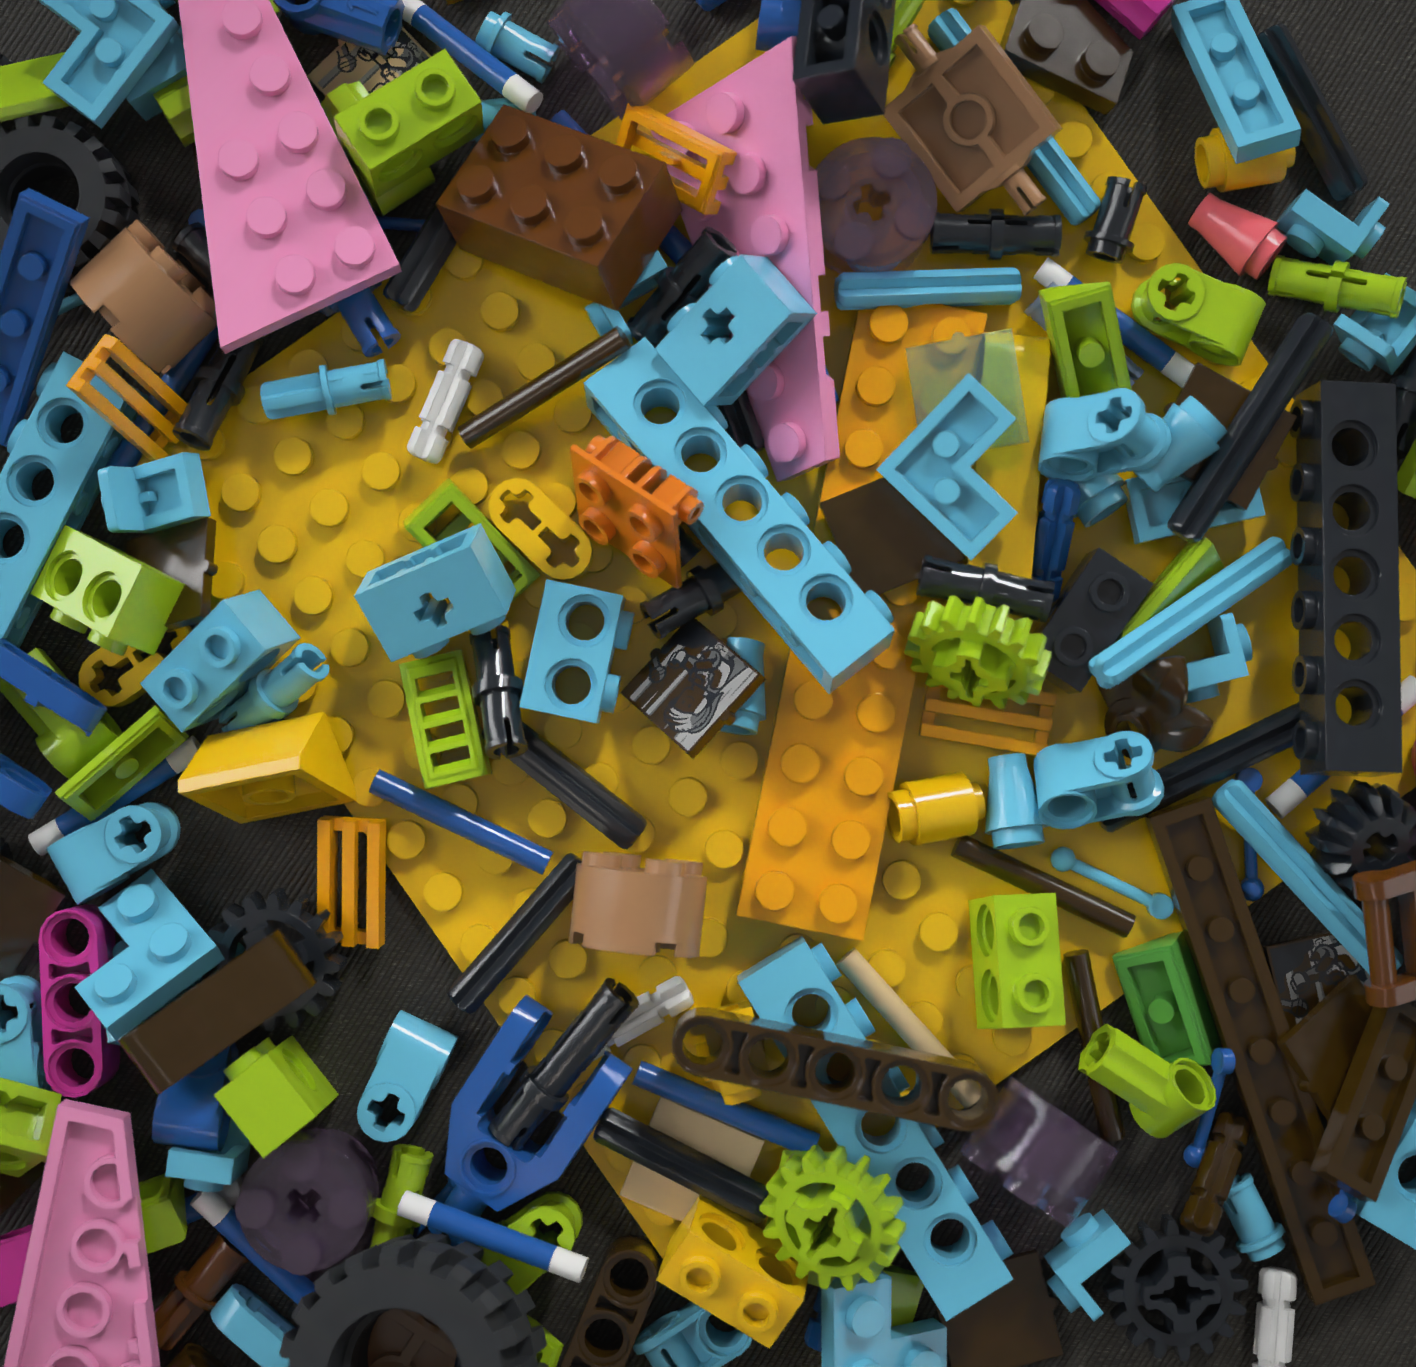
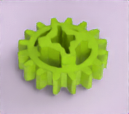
M949 596L946 607L932 600L928 602L925 613L919 611L916 613L904 650L905 655L913 657L910 666L912 671L928 672L925 682L927 686L936 687L943 685L948 688V698L955 699L959 697V699L971 702L976 707H980L983 699L991 700L999 709H1005L1008 698L1020 705H1024L1027 703L1029 694L1038 695L1040 693L1052 652L1044 649L1047 641L1044 634L1029 633L1032 621L1029 618L1014 621L1008 617L1010 607L1004 604L996 609L994 606L985 604L983 598L976 597L972 606H966L956 596Z
M819 1144L812 1145L803 1158L797 1153L790 1155L765 1187L769 1195L760 1205V1212L772 1217V1220L763 1230L764 1237L771 1239L780 1238L783 1245L775 1257L779 1261L793 1257L799 1262L795 1274L799 1279L804 1278L810 1270L818 1273L821 1289L827 1290L835 1277L840 1278L842 1285L847 1291L854 1290L861 1277L869 1283L875 1282L883 1268L890 1266L901 1248L897 1243L904 1234L907 1223L895 1218V1216L904 1204L902 1197L885 1195L883 1190L891 1180V1177L885 1173L873 1178L867 1172L871 1159L868 1156L864 1155L856 1164L847 1161L845 1146L838 1145L832 1155L826 1158ZM835 1207L838 1210L833 1219L835 1224L829 1227L828 1222L832 1217L830 1212Z

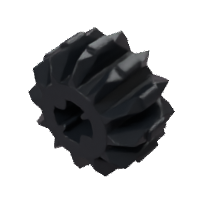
M1354 779L1347 793L1342 790L1330 789L1332 803L1327 809L1312 808L1320 824L1305 832L1310 844L1314 846L1310 855L1325 873H1329V876L1339 886L1352 890V877L1357 873L1371 870H1386L1402 865V863L1415 861L1409 849L1416 845V827L1414 826L1416 824V812L1414 807L1401 799L1400 794L1391 787L1375 783L1372 786L1365 781L1361 782Z

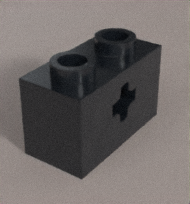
M1100 547L1087 553L1061 590L1059 598L1053 602L1046 623L1040 622L1033 632L1046 636L1047 641L1044 649L1052 652L1045 679L1068 694L1081 693L1092 677L1089 671L1090 659L1114 644L1153 586V583Z

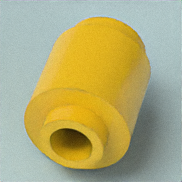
M1219 127L1213 128L1209 136L1197 138L1195 144V165L1199 182L1204 189L1216 187L1219 192L1282 182L1287 168L1294 165L1296 150L1293 147L1236 164Z
M963 772L904 782L900 784L897 791L888 792V798L891 799L887 823L891 835L897 843L909 841L913 846H919L973 835L977 831L978 820H982L985 817L986 807L983 792L977 782H970Z

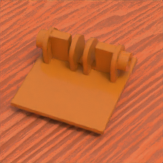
M601 435L595 436L589 442L586 451L573 444L570 447L578 520L583 531L595 542L601 545L609 543L629 556L633 565L644 575L650 578L660 577L676 589H679L682 586L678 526L682 521L691 525L700 517L704 503L697 499V490L671 474L667 477V471L660 466H655L651 469L652 463L650 459L640 456L638 452L614 436H609L606 439Z

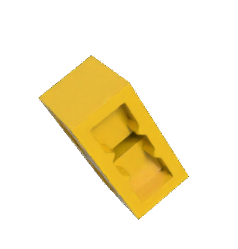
M699 1195L670 1238L656 1280L770 1349L804 1301L809 1272L802 1279L796 1277V1268L799 1262L793 1257L782 1261L775 1257L783 1245L780 1239L765 1238L762 1228L739 1214Z

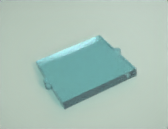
M1012 328L967 337L962 332H955L951 340L906 348L917 426L970 373L1017 418L988 449L1030 442Z

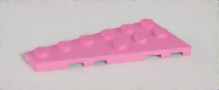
M178 0L220 348L226 354L402 272L270 1Z
M789 37L666 114V116L737 152L734 164L725 165L723 174L729 177L726 189L717 190L715 199L721 202L718 214L703 215L680 202L682 207L681 216L692 246L702 235L701 232L705 227H711L722 233L737 250V256L743 254L768 257L817 313L746 389L764 438V446L777 482L796 478L840 458L834 379L826 374L823 337L830 336L828 311L821 312L818 275H825L817 170L809 165L806 126L813 125L812 108L807 100L803 98L802 93L792 80L797 37ZM651 131L653 138L705 165L707 164V159ZM666 164L670 175L699 190L700 180Z
M65 1099L57 1106L4 1367H160L132 1123L129 1112Z

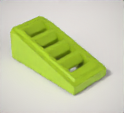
M450 478L443 482L403 521L404 527L423 547L461 532L471 523L474 525L481 523L491 543L497 548L496 552L502 564L509 560L516 568L509 574L516 588L512 602L540 576V573ZM454 504L461 512L434 536L428 527Z
M459 649L399 664L417 758L425 789L492 774L489 757L485 753V741L481 735L482 728L476 704L473 702L472 687L463 650ZM448 671L453 672L455 683L420 691L418 679ZM458 696L460 708L426 716L425 703ZM463 721L465 733L432 741L430 728ZM468 746L470 758L438 766L435 753Z

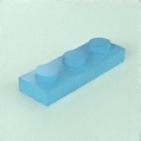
M1190 0L1173 5L1171 25L1235 163L1239 164L1299 146L1301 127L1240 1Z

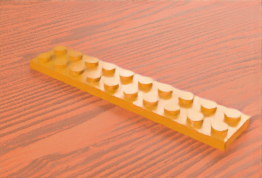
M923 304L908 308L890 305L879 306L876 309L857 310L837 408L840 458L826 464L812 532L822 544L830 541L836 545L819 504L882 478L883 476L876 469L968 373L975 378L987 313L943 304ZM918 579L878 595L888 606L894 617V621L890 623L895 629L890 647L832 693L828 694L789 648L736 916L863 941L891 799L888 798V792H892L894 788L916 672L910 668L913 657L905 655L904 650L916 613L918 611L925 613L927 604L931 601V597L916 595L917 586L920 584ZM827 597L813 599L807 604L809 612L820 620H833L842 614L838 603Z

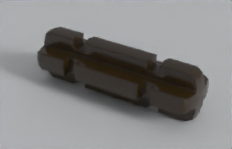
M1223 1111L1215 1120L1209 1136L1211 1141H1209L1208 1146L1204 1150L1190 1190L1192 1195L1186 1201L1180 1218L1181 1225L1185 1229L1205 1237H1210L1217 1229L1223 1213L1221 1206L1227 1201L1242 1158L1241 1152L1243 1147L1246 1146L1252 1129L1250 1122L1246 1118L1237 1116L1232 1112Z

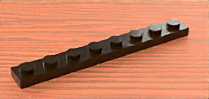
M1202 796L1145 816L1144 818L1222 1047L1230 1048L1234 1052L1236 1064L1232 1076L1247 1120L1250 1122L1251 1132L1307 1296L1316 1306L1374 1286L1376 1282L1354 1217L1347 1223H1339L1328 1213V1205L1333 1197L1339 1194L1340 1188L1310 1171L1323 1137L1324 1129L1310 1093L1300 1090L1299 1084L1301 1079L1277 1044L1290 1029L1211 797Z

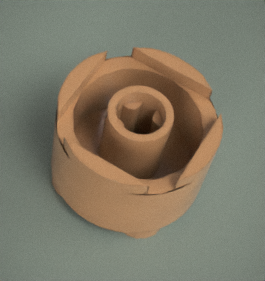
M136 219L89 261L69 283L94 313L99 309L101 315L112 326L110 330L133 353L158 373L162 372L165 375L218 326L214 297L204 289L206 286L180 259L175 261L164 250L165 247L142 222Z
M605 851L603 853L583 852L582 863H577L569 943H583L582 947L647 956H655V952H660V948L675 950L674 957H699L708 878L702 876V862L679 859H646L645 868H640L641 855Z

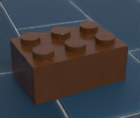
M503 104L436 203L461 250L615 311L619 310L682 212L681 204L665 162Z

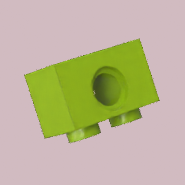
M292 1035L277 1046L268 1037L238 1058L223 1071L231 1082L215 1093L214 1097L262 1158H265L314 1119L339 1094Z

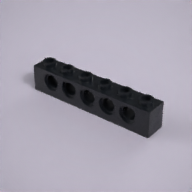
M801 0L792 80L823 125L885 114L896 0Z
M1320 380L1296 395V400L1290 409V413L1297 416L1290 429L1291 436L1296 438L1297 461L1291 471L1289 483L1291 498L1297 502V527L1291 537L1290 554L1294 565H1298V591L1292 600L1291 619L1294 628L1299 630V656L1296 657L1293 663L1292 685L1294 691L1299 694L1300 720L1296 723L1293 731V750L1296 758L1300 759V775L1377 777L1402 773L1396 384ZM1332 440L1339 442L1345 448L1348 456L1347 465L1340 463L1335 458L1332 452ZM1334 502L1341 505L1347 512L1349 518L1347 529L1342 528L1334 519L1332 511ZM1335 566L1342 568L1349 578L1350 587L1347 594L1342 592L1335 584L1333 576ZM1337 629L1341 630L1350 641L1351 650L1347 659L1336 649L1334 637ZM1339 693L1345 696L1351 705L1352 714L1348 724L1343 722L1336 712L1335 702Z

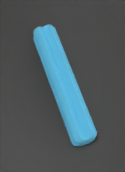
M1014 267L843 272L835 278L834 299L836 307L840 310L876 309L879 306L890 305L908 308L923 304H943L948 306L1011 305L1021 298L1022 293L1021 274Z

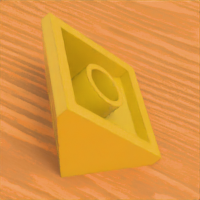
M325 711L208 735L178 779L179 794L240 824L356 801L354 783Z

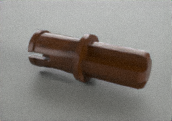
M220 1232L217 1234L214 1242L188 1272L180 1271L174 1278L175 1288L154 1311L158 1349L171 1350L205 1310H212L218 1302L217 1295L243 1264L249 1261Z

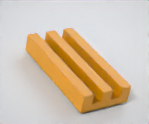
M627 103L615 145L629 150L634 145L666 164L700 180L701 183L698 190L670 175L679 202L703 215L718 214L721 202L715 199L717 190L726 189L729 177L724 175L723 171L725 165L734 164L737 152L643 103ZM638 124L707 159V164L705 165L638 130Z
M104 334L66 386L147 458L155 461L167 457L168 454L163 448L168 441L174 444L178 443L179 439L175 437L172 430L175 424L179 422L187 403L119 339ZM109 356L169 410L165 416L105 363ZM95 375L155 428L149 437L89 384Z
M943 685L936 687L927 686L918 736L1034 756L1049 746L1047 742L1049 732L1052 729L1053 719L1051 718L1053 707L1056 705L1057 694L1042 691L1038 695L1029 694L1027 703L1039 705L1037 716L938 700L940 688H948ZM936 713L1034 729L1033 742L934 725Z
M324 815L317 820V913L327 909L331 914L322 926L326 933L342 931L344 938L338 942L341 943L342 947H355L357 944H364L366 948L379 949L385 944L386 819ZM338 831H342L341 927H337ZM358 832L367 833L366 929L358 928Z

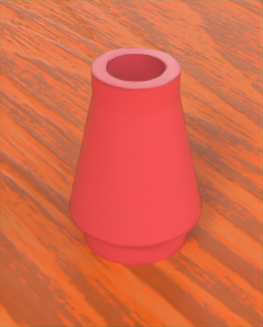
M1209 193L1203 199L1188 222V225L1199 232L1239 276L1246 272L1256 280L1268 269L1288 239L1286 235L1277 230L1278 222L1223 201L1212 193Z

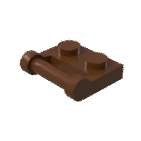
M1416 860L1386 870H1371L1357 873L1352 877L1355 899L1362 901L1370 978L1364 982L1366 1002L1370 1006L1387 1008L1416 1000ZM1398 896L1406 972L1397 974L1389 907V899Z

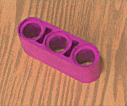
M89 904L54 912L46 918L39 934L44 1072L48 1084L55 1092L71 1098L87 1095L106 1084L114 1077L120 1063V1045L108 1043L106 1028L94 1012L90 1009L87 1015H82L76 1012L69 1002V991L74 983L79 984L113 959V948L116 945L115 930L101 913L98 906ZM72 919L82 922L88 930L89 941L83 952L71 947L67 941L66 930ZM75 1048L86 1051L92 1057L95 1068L91 1079L81 1077L73 1069L71 1059Z

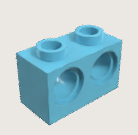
M546 579L519 707L597 724L600 723L602 711L614 713L621 681L620 675L610 674L615 648L627 650L634 620V612L623 610L626 600L623 595ZM582 605L596 606L604 615L602 631L591 640L576 639L569 630L570 615L576 608ZM570 667L584 669L591 681L588 696L577 704L563 702L558 697L555 689L559 674Z
M260 589L222 600L140 684L182 733L218 719L220 713L225 708L234 704L248 690L250 681L259 672L271 668L301 637Z

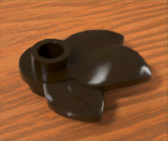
M1174 655L1155 659L1111 689H1105L1098 685L1099 691L1109 708L1104 720L1106 736L1119 731H1132L1128 724V721H1130L1137 727L1139 733L1149 739L1154 754L1160 749L1185 752L1200 745L1209 733L1213 720L1200 710L1186 705L1189 681L1187 663L1184 656ZM1123 749V756L1130 758L1128 750Z

